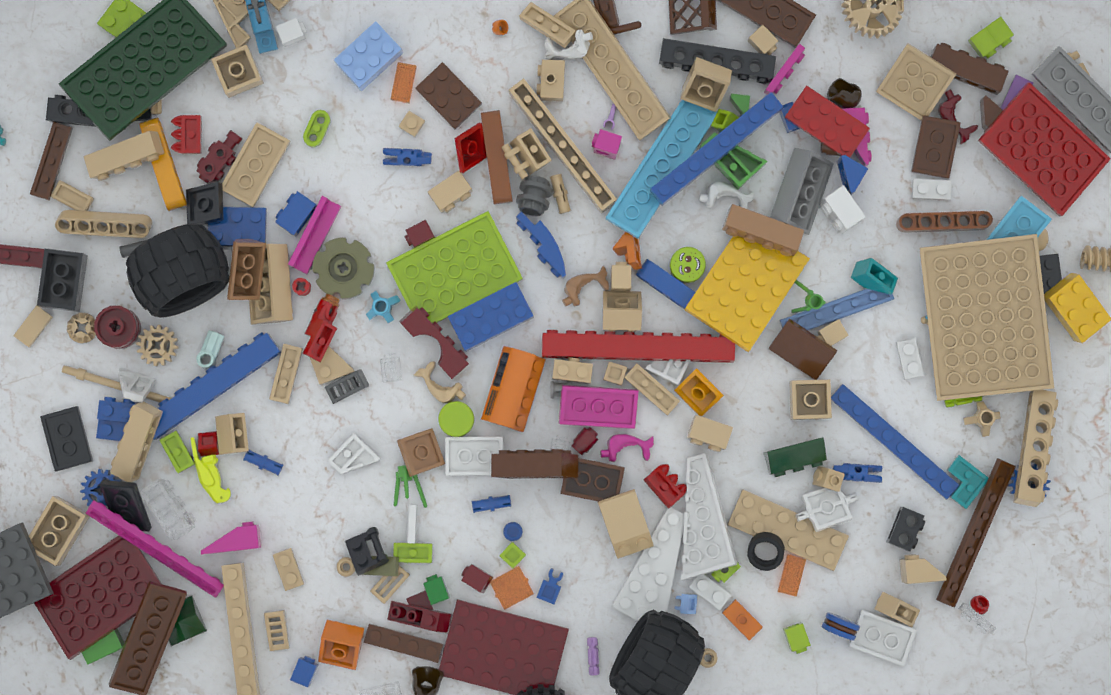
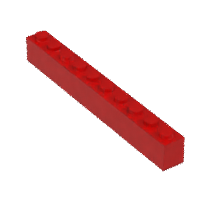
M547 330V333H543L542 358L669 361L673 359V361L691 360L690 362L734 363L735 343L721 334L719 337H712V334H700V337H692L691 333H681V336H673V333H662V336H654L653 332H643L642 335H635V332H623V335H616L614 331H605L604 334H596V331H585V334H577L575 330H566V333H558V330Z

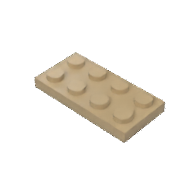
M256 122L222 183L223 191L254 208L291 141Z

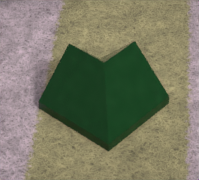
M193 596L185 598L169 638L171 646L207 631Z

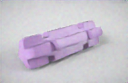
M596 637L587 638V646H589V674L592 676L599 675L598 639Z

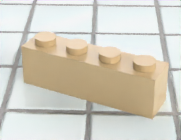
M147 131L83 157L90 178L102 181L108 179L110 174L114 173L117 175L126 172V168L140 167L144 161L152 162L158 160V156L165 153L158 132Z
M144 401L132 406L129 412V421L123 429L124 435L117 445L118 452L111 462V474L126 482H133L139 479L163 411Z

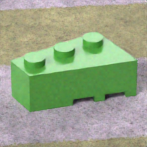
M714 132L700 145L699 149L718 134ZM737 146L714 165L739 190L768 161Z

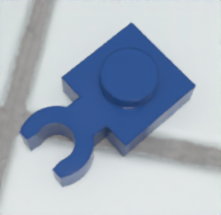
M553 568L549 571V581L543 579L536 597L551 604H555L561 589L557 582L563 578V572L560 573L559 577H553Z

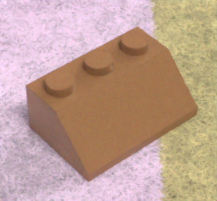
M236 239L233 242L228 300H260L266 243L253 239Z

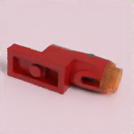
M326 294L325 297L320 299L304 333L310 339L303 354L320 363L337 330V327L333 326L332 323L337 315L340 300L330 294Z

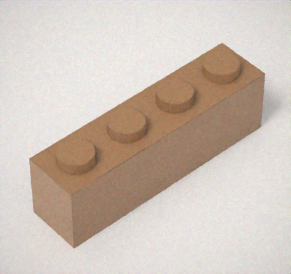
M734 204L729 208L722 228L730 236H740L749 243L756 242L762 244V247L766 249L779 250L785 256H794L797 253L804 233L803 229Z

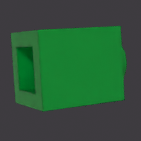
M435 574L426 578L427 582H424L423 585L431 605L450 598L442 576L438 577Z

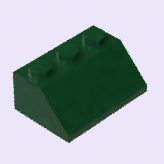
M823 437L763 452L769 475L774 474L775 477L786 475L785 471L793 469V473L805 470L804 466L810 464L812 468L823 465L822 461L827 460Z

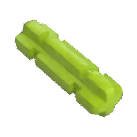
M982 396L944 400V403L948 408L955 405L972 403V401H982Z

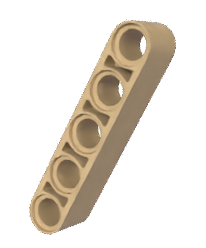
M77 210L62 211L55 222L57 231L64 234L132 238L146 237L152 226L151 218L144 214ZM62 220L68 221L69 224L64 223ZM81 221L87 222L88 225L83 224ZM100 222L106 223L107 226H103ZM119 223H123L127 227H122ZM138 224H142L146 228H141Z

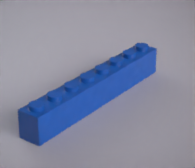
M770 92L650 189V192L663 206L777 115L784 106Z
M261 332L253 338L254 342L249 345L246 343L237 349L238 353L234 356L230 354L223 358L221 365L210 367L206 370L207 374L202 378L198 376L190 382L191 385L186 389L182 387L174 393L175 397L170 400L166 398L161 401L157 409L163 411L153 440H157L281 354V350L268 333L263 334Z

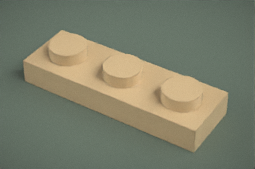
M532 2L519 15L520 20L549 37L563 48L575 37L576 31Z
M283 344L270 400L289 404L303 348Z
M638 364L624 377L667 416L680 402Z

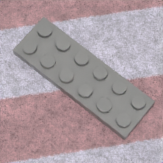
M1058 46L1031 75L1111 153V97Z

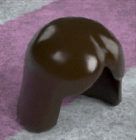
M842 78L836 79L827 92L828 100L843 109L855 108L862 97L859 86L848 83Z
M427 666L413 668L412 689L414 695H437L444 677L443 672L437 668ZM426 681L430 683L432 686H426L422 684Z

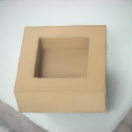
M408 111L399 128L416 137L425 120Z
M609 362L603 380L622 386L627 367Z

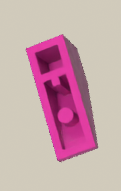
M253 521L243 522L242 527L233 529L202 549L201 555L261 548L259 525H254Z

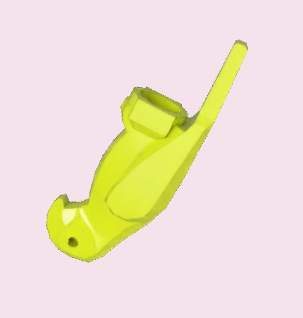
M191 437L194 462L201 485L217 504L227 502L231 497V492L229 488L223 489L221 487V477L216 467L218 458L216 455L202 457L200 460L195 438Z

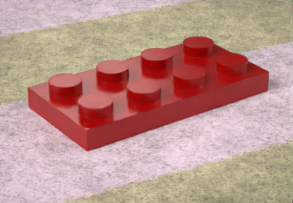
M807 85L784 117L840 156L846 155L849 158L870 129L867 125Z

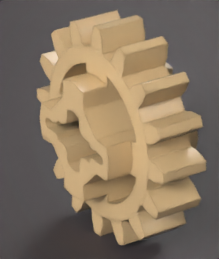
M151 325L150 331L144 329L145 335L138 336L142 340L136 343V345L141 346L137 353H143L141 359L147 358V364L150 365L153 361L154 366H158L159 362L162 366H165V360L172 362L171 355L177 356L174 349H179V346L175 345V342L179 340L173 338L175 334L173 331L168 333V327L162 330L161 325H157V329ZM163 333L164 335L159 338L153 334ZM148 340V348L146 349L145 345L146 341ZM155 342L161 343L159 345L161 347L160 350L155 348ZM170 342V349L167 351V344ZM155 354H160V356L162 357L152 358L151 356Z

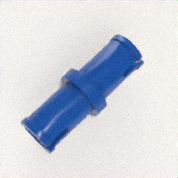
M250 449L243 461L258 466V469H265L279 476L283 464L269 459L267 455L262 456Z
M510 495L495 498L489 496L488 499L471 501L473 513L487 510L492 512L495 509L511 507Z

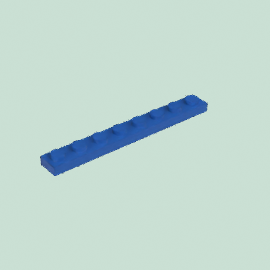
M844 384L831 396V400L943 498L947 500L959 486L957 482Z

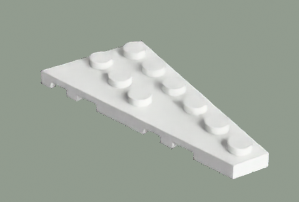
M707 453L687 458L682 581L737 565Z
M672 507L667 508L651 536L654 546L643 550L613 603V608L636 621H639L646 612L653 609L657 612H667L684 528V514Z

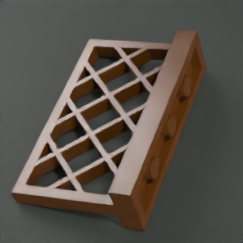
M669 0L670 34L717 30L716 0H700V4L696 9L690 5L693 0H682L685 4L679 12L675 9L677 0ZM687 7L694 11L688 20L682 15ZM696 15L701 17V26L695 27L691 23ZM680 17L686 23L681 29H676V21Z

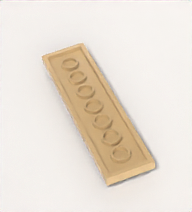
M574 0L554 15L555 18L575 31L582 30L584 34L592 33L593 40H589V49L582 58L639 140L644 139L671 119L590 0ZM576 37L571 40L573 44L576 41Z

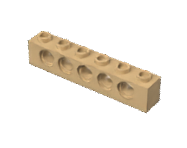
M1034 390L1029 393L1013 503L1037 507L1044 501L1045 491H1043V485L1046 484L1048 473L1045 471L1051 457L1048 454V450L1053 443L1051 429L1054 428L1056 418L1053 415L1054 410L1056 411L1058 407L1056 392ZM1038 408H1043L1046 415L1041 414ZM1036 426H1040L1043 429V433H1039L1036 430ZM1033 444H1037L1041 451H1036L1033 448ZM1030 463L1037 464L1038 470H1034ZM1028 481H1032L1035 484L1034 489L1029 487Z

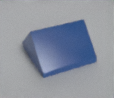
M842 155L836 162L842 184L852 195L868 168L848 156Z

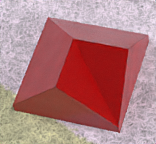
M477 123L454 138L460 173L466 172L487 158L482 123Z

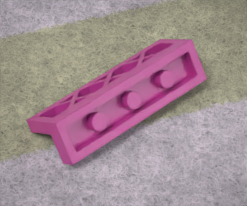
M324 196L321 197L288 263L289 266L308 275L313 265L314 257L317 251H320L341 209L340 205Z

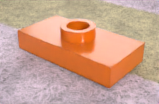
M736 599L722 612L749 641L763 628Z

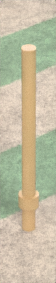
M65 365L62 368V373L75 376L78 380L84 381L85 379L122 391L118 381L88 373L87 370L82 368L75 369ZM149 392L146 397L157 402H161L166 398L172 399L154 392Z

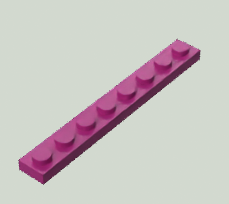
M93 500L85 514L216 598L224 587V584L218 578L211 577L201 567L191 564L187 558L179 556L170 547L162 545L153 536L145 534L136 525L128 523L121 515L108 510L104 504Z

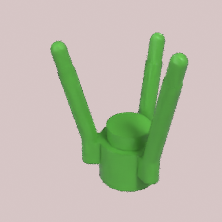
M797 280L794 282L807 292L808 295L805 298L806 306L792 309V313L819 309L826 303L821 295L815 294L813 290L808 289Z
M406 465L398 466L393 505L397 506L400 479L401 482H404L405 498L408 499V481H413V477L423 506L427 508L426 499L417 475L410 477Z

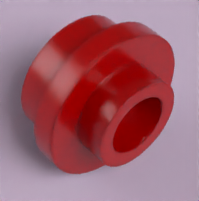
M975 596L970 601L971 607L976 613L985 614L988 611L989 601L984 596Z

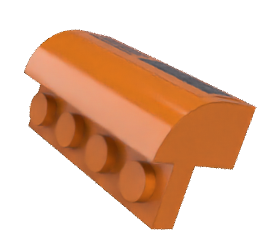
M503 346L481 419L524 432L546 359L522 350Z

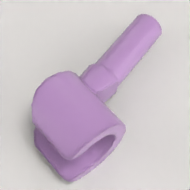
M612 104L608 119L603 123L604 128L607 121L613 123L611 130L615 127L613 121L616 110L615 104Z

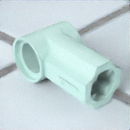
M208 331L202 349L196 358L198 365L203 369L208 370L216 365V358L225 338L224 335ZM207 355L210 356V363L207 365H203V357Z

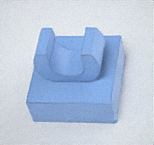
M682 594V596H676L675 599L681 600V606H675L676 610H680L682 614H696L697 595Z

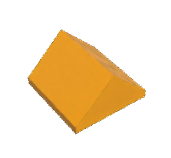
M697 368L674 390L699 416H703L724 396Z

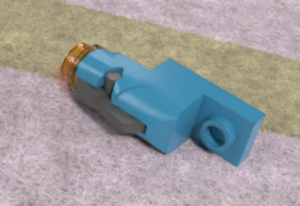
M245 0L259 54L278 50L266 1Z

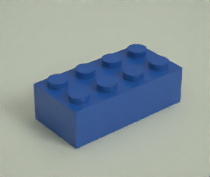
M517 282L449 315L448 318L465 352L534 318Z

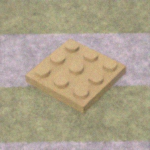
M907 43L876 92L919 120H922V115H930L956 76V73Z

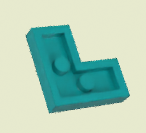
M958 455L947 469L949 473L961 481V484L950 498L964 509H967L986 485L988 477Z

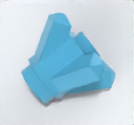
M377 291L371 293L373 305L372 309L366 313L368 319L371 320L376 316H382L387 323L393 321L391 309L393 305L400 302L399 297L396 295L386 299L381 298Z

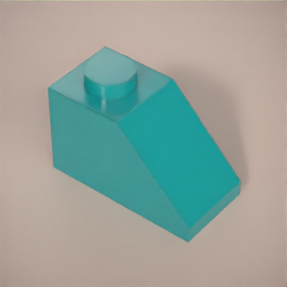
M873 258L856 262L851 275V279L862 287L886 294H893L898 280L897 276Z

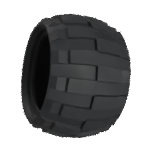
M185 224L157 234L135 248L126 260L127 278L135 298L145 310L149 311L151 316L159 318L178 315L207 302L227 286L230 277L228 274L227 257L219 241L210 231L206 230L205 226L199 224Z
M654 609L646 612L628 635L615 659L609 675L610 686L615 689L617 695H683L703 658L705 651L704 638L699 636L698 631L690 623L674 614L664 611L657 612Z

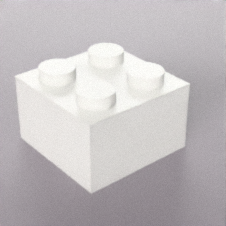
M844 185L828 195L820 203L822 205L820 208L825 216L829 215L833 220L831 224L834 229L842 234L866 217Z

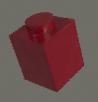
M426 220L406 229L407 235L404 236L408 245H413L414 248L435 238Z
M473 564L466 566L461 574L463 576L461 581L480 593L486 591L493 579V576Z

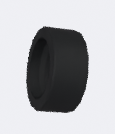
M771 532L758 533L752 537L748 545L747 556L749 562L759 570L770 571L776 569L783 561L785 546L778 535ZM762 542L773 544L777 548V556L772 560L758 558L755 554L756 545Z

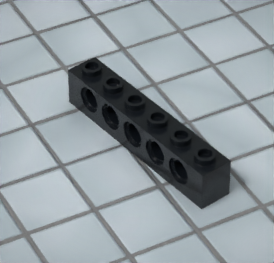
M663 38L659 64L663 68L674 69V67H680L682 71L690 72L694 63L693 57L700 55L703 57V60L711 63L714 58L721 59L722 65L720 66L732 70L731 76H737L742 81L756 79L757 83L768 84L773 79L776 56ZM676 52H682L685 58L683 60H677L674 57V54ZM738 61L741 64V68H732L731 62ZM757 64L760 70L752 72L750 65Z

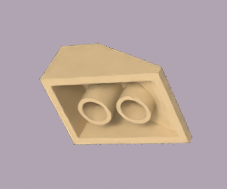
M635 489L598 502L617 559L654 546Z

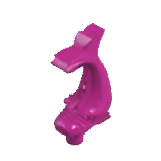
M627 434L613 435L607 441L608 450H601L600 455L601 458L608 457L609 461L615 462L617 453L623 447L639 445L642 449L644 460L648 461L650 458L649 449L654 445V439L650 437L648 440L643 441Z

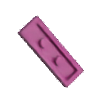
M801 44L796 47L765 89V94L768 95L770 92L777 94L783 86L780 84L784 77L788 79L794 71L792 67L795 62L799 64L804 58L805 54L803 52L805 47Z

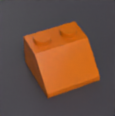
M327 620L321 636L318 662L356 670L364 628Z

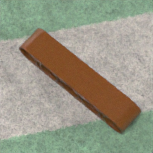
M500 110L482 112L481 119L493 203L513 202L507 159L504 156L505 152L501 148L504 146Z
M987 211L906 213L898 218L896 226L899 231L904 233L973 231L988 228L992 224L993 218ZM961 216L967 219V226L959 223ZM979 216H984L986 218V225H981L979 223ZM941 217L948 219V226L941 225ZM903 218H907L910 221L911 225L909 228L902 225ZM922 218L929 220V227L922 226Z

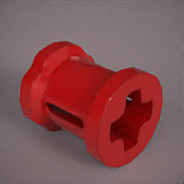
M297 278L292 284V289L299 296H306L311 291V284L305 278ZM299 283H302V284H305V283H306V285L304 286V288H305L304 291L298 290V289H299V286H298Z

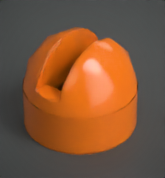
M497 20L492 24L494 34L505 35L508 32V24L505 20Z

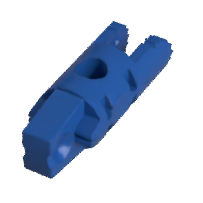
M383 148L384 155L397 156V158L383 159V165L422 166V164H431L432 153L422 152L420 149Z
M843 463V465L833 466V470L844 473L843 480L882 483L881 476L868 475V472H882V466Z

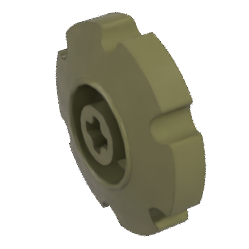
M342 237L326 242L324 244L326 250L324 252L317 251L313 260V273L319 274V278L316 280L317 285L331 297L336 293L340 294L341 299H351L363 293L361 287L363 285L369 286L374 277V264L368 263V259L371 257L370 252L357 240L348 244L347 239ZM345 264L348 268V271L344 270V272L342 273L339 267H343V265Z

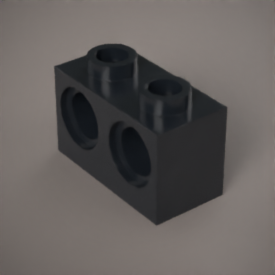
M900 507L886 542L906 551L915 549L918 543V538H916L918 531H922L925 525L924 515L905 507ZM910 515L915 518L913 526H908L906 523V519ZM902 533L908 536V541L905 544H901L899 541V536Z

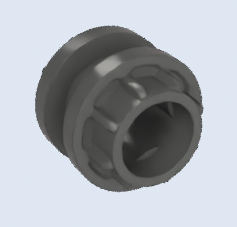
M531 175L520 183L519 189L523 194L517 195L516 198L520 211L531 216H541V214H544V211L548 210L550 203L545 198L552 196L553 189L550 187L551 185L547 179Z

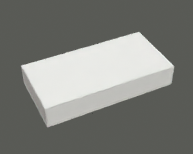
M409 504L407 542L416 543L417 504Z

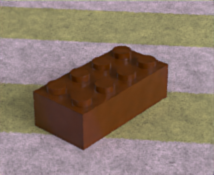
M534 449V451L499 450V454H491V477L506 479L578 478V455L571 454V450Z

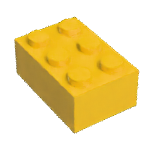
M1070 273L1044 294L1045 302L1076 342H1085L1111 321L1109 314L1079 274Z

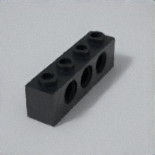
M55 95L54 98L48 97L46 121L96 127L87 116H84L83 111L72 100L66 99V96ZM71 105L72 111L66 115L65 108Z

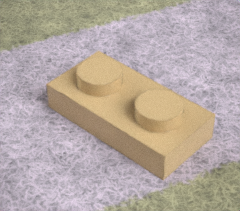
M292 548L273 554L285 591L304 585Z

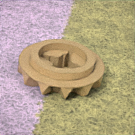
M88 313L73 315L67 322V332L70 338L78 343H87L94 339L96 336L94 331L95 318ZM78 323L82 325L86 323L85 330L87 334L82 331L77 332L79 329Z

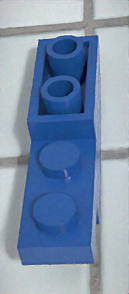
M521 211L516 216L518 220L516 224L521 230H527L531 234L529 238L536 245L541 244L537 249L539 260L543 264L547 262L552 267L550 271L557 278L561 276L564 279L566 277L565 265L554 237L541 220L534 225Z

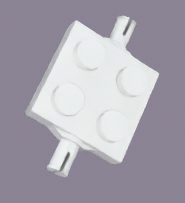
M822 488L802 495L801 499L804 503L805 511L795 514L798 522L809 518L815 531L819 532L852 520L849 504L859 499L856 493L845 497L841 490L837 492Z

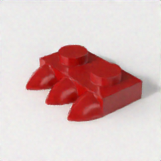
M180 115L173 118L171 123L181 128L173 131L171 136L181 141L174 143L171 149L182 154H201L202 116Z
M662 464L643 480L669 509L686 493L687 485L679 484L675 486L678 481V475L671 474L666 476L669 472V464Z

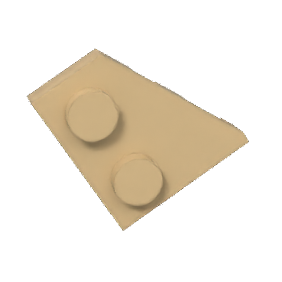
M328 346L321 363L310 358L319 385L355 372L330 346Z

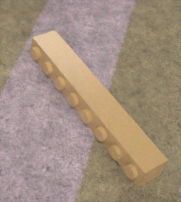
M523 78L509 89L510 96L602 214L617 201L616 197L526 80Z
M244 563L223 565L221 567L237 695H260Z

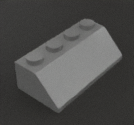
M794 148L770 218L803 229L804 234L809 235L834 163L811 150Z

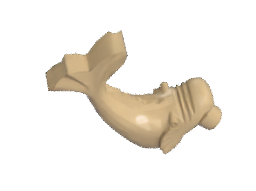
M435 361L430 362L425 369H418L414 374L416 377L424 378L430 393L442 403H450L456 396L463 400L466 396L461 391L463 386L459 382L452 387H442L431 380L430 375L436 367Z

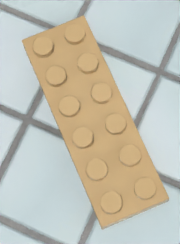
M742 489L727 525L752 536L761 532H771L778 535L783 541L786 551L832 571L835 570L849 535L833 528L816 532L809 518L798 522L795 514L798 513Z

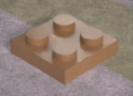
M433 428L397 440L410 477L445 464Z

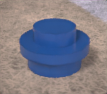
M516 522L506 524L503 529V534L509 541H517L523 533L522 527Z

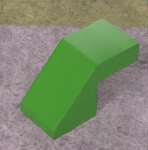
M730 95L729 101L741 116L749 110V95Z

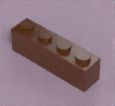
M937 43L931 54V58L956 73L954 79L995 95L1002 91L1009 72L1003 65L987 63L985 58L978 56L974 58L969 56V53L964 50H953L946 43Z

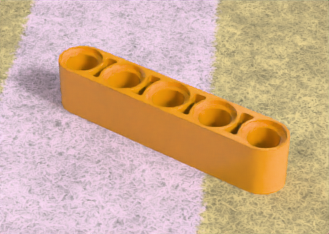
M159 118L139 123L142 133L147 131L158 132L165 154L158 156L159 159L151 163L167 210L171 211L186 206L185 195Z

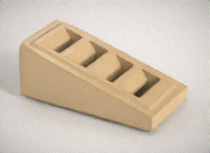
M285 610L264 613L270 651L289 649ZM280 617V621L271 622L270 618ZM281 625L282 628L272 630L271 626ZM273 633H283V636H272ZM284 640V644L274 645L273 641Z

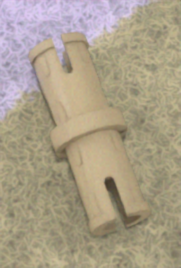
M562 174L551 176L550 179L554 190L553 197L556 198L559 214L570 212L571 209L567 198L568 191L565 190Z

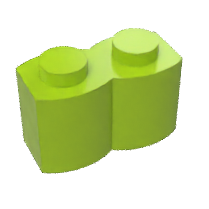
M999 17L971 37L968 42L979 57L984 58L986 56L989 59L997 53L996 48L999 46L1004 48L1010 44L1014 34L1002 17Z

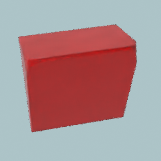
M217 431L198 433V451L201 457L219 455Z

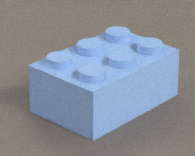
M375 21L334 59V62L358 89L363 91L403 54V51Z

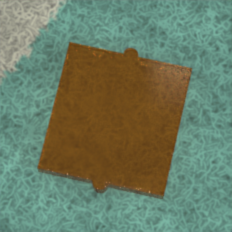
M520 566L490 582L496 593L495 597L499 599L504 610L534 594L528 583L529 579L525 578Z

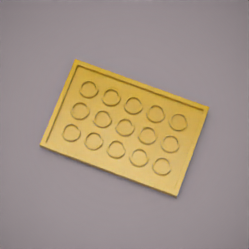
M733 236L684 310L749 352L810 258L799 251L794 256H785L779 250H769L762 247V244L756 242L749 243L740 236Z

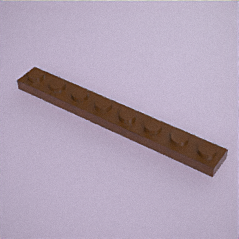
M997 458L946 575V581L943 582L936 598L937 601L955 608L1015 470V465Z

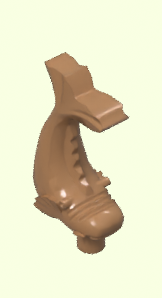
M604 265L597 274H581L567 281L564 291L568 297L562 300L565 307L573 304L574 307L579 306L580 300L578 295L580 294L581 287H584V285L592 280L598 281L605 291L609 290L610 286L605 279L607 272Z

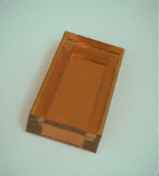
M398 62L391 100L410 104L417 69L416 65Z
M787 554L777 592L797 597L806 559Z

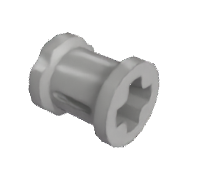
M551 381V399L561 397L562 385H570V381H567V383H554V381Z

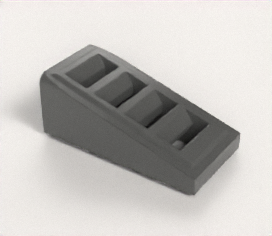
M359 369L325 386V389L332 403L335 404L369 386V383L363 371ZM354 376H356L360 386H358ZM348 379L350 380V382H351V384H352V386H353V388H354L353 390L351 389V387H350V385H349V383H348V381H347ZM340 383H343L347 393H344ZM334 386H336V388H337V390H338V392H339V394H340L339 397H337V395H336V393H335V391H334V389H333Z

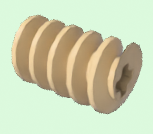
M1086 245L1081 254L1080 268L1083 269L1084 264H1087L1088 270L1094 265L1095 271H1098L1099 267L1102 266L1103 272L1106 271L1107 267H1110L1111 272V248L1106 250L1105 247L1099 249L1097 246H1094L1091 249L1089 245Z

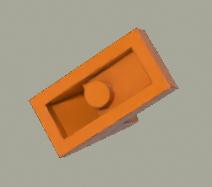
M625 232L613 247V251L618 256L625 255L627 264L631 265L634 270L642 269L639 239Z

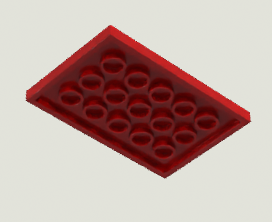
M1030 82L1025 84L978 140L1058 216L1065 214L1111 159Z

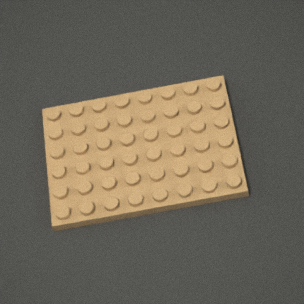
M1037 234L920 248L937 401L1054 388Z

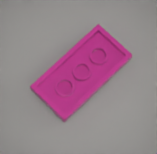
M562 385L558 423L563 425L635 429L639 391L636 389Z

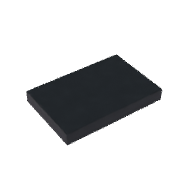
M79 406L40 416L55 472L93 462Z
M102 480L99 485L108 510L121 515L125 521L136 525L141 531L149 532L152 526L137 484L135 482Z

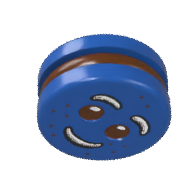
M830 612L826 613V618L821 626L823 629L852 641L856 639L857 631L860 629L859 624Z

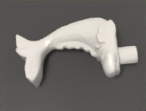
M577 30L575 33L576 41H574L573 46L562 50L556 48L552 40L547 37L544 43L547 49L546 59L551 60L555 56L563 58L584 57L590 46L589 40H593L592 33L584 34L582 30Z
M715 182L707 188V194L700 193L699 201L706 202V207L712 208L715 200L722 196L738 197L740 207L747 209V203L753 200L754 192L743 194L730 184Z

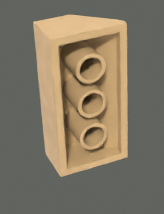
M266 244L260 300H249L251 325L293 320L287 244Z

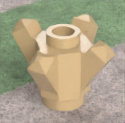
M984 401L977 402V411L974 416L963 419L965 425L975 423L981 427L982 437L990 435V428L994 421L1001 419L1000 412L991 411L986 407Z

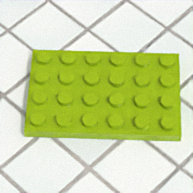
M489 211L386 262L409 309L412 310L415 306L418 309L423 307L430 315L427 318L431 323L434 321L438 323L448 318L449 315L515 282L523 280Z

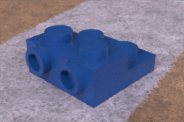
M104 397V400H99L96 438L120 441L124 435V426L130 418V409L135 405V402L130 399H124L123 403L116 402V398Z

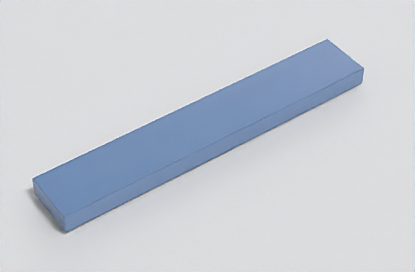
M864 289L826 303L819 309L804 311L779 321L782 328L790 318L806 330H811L894 300L893 294Z

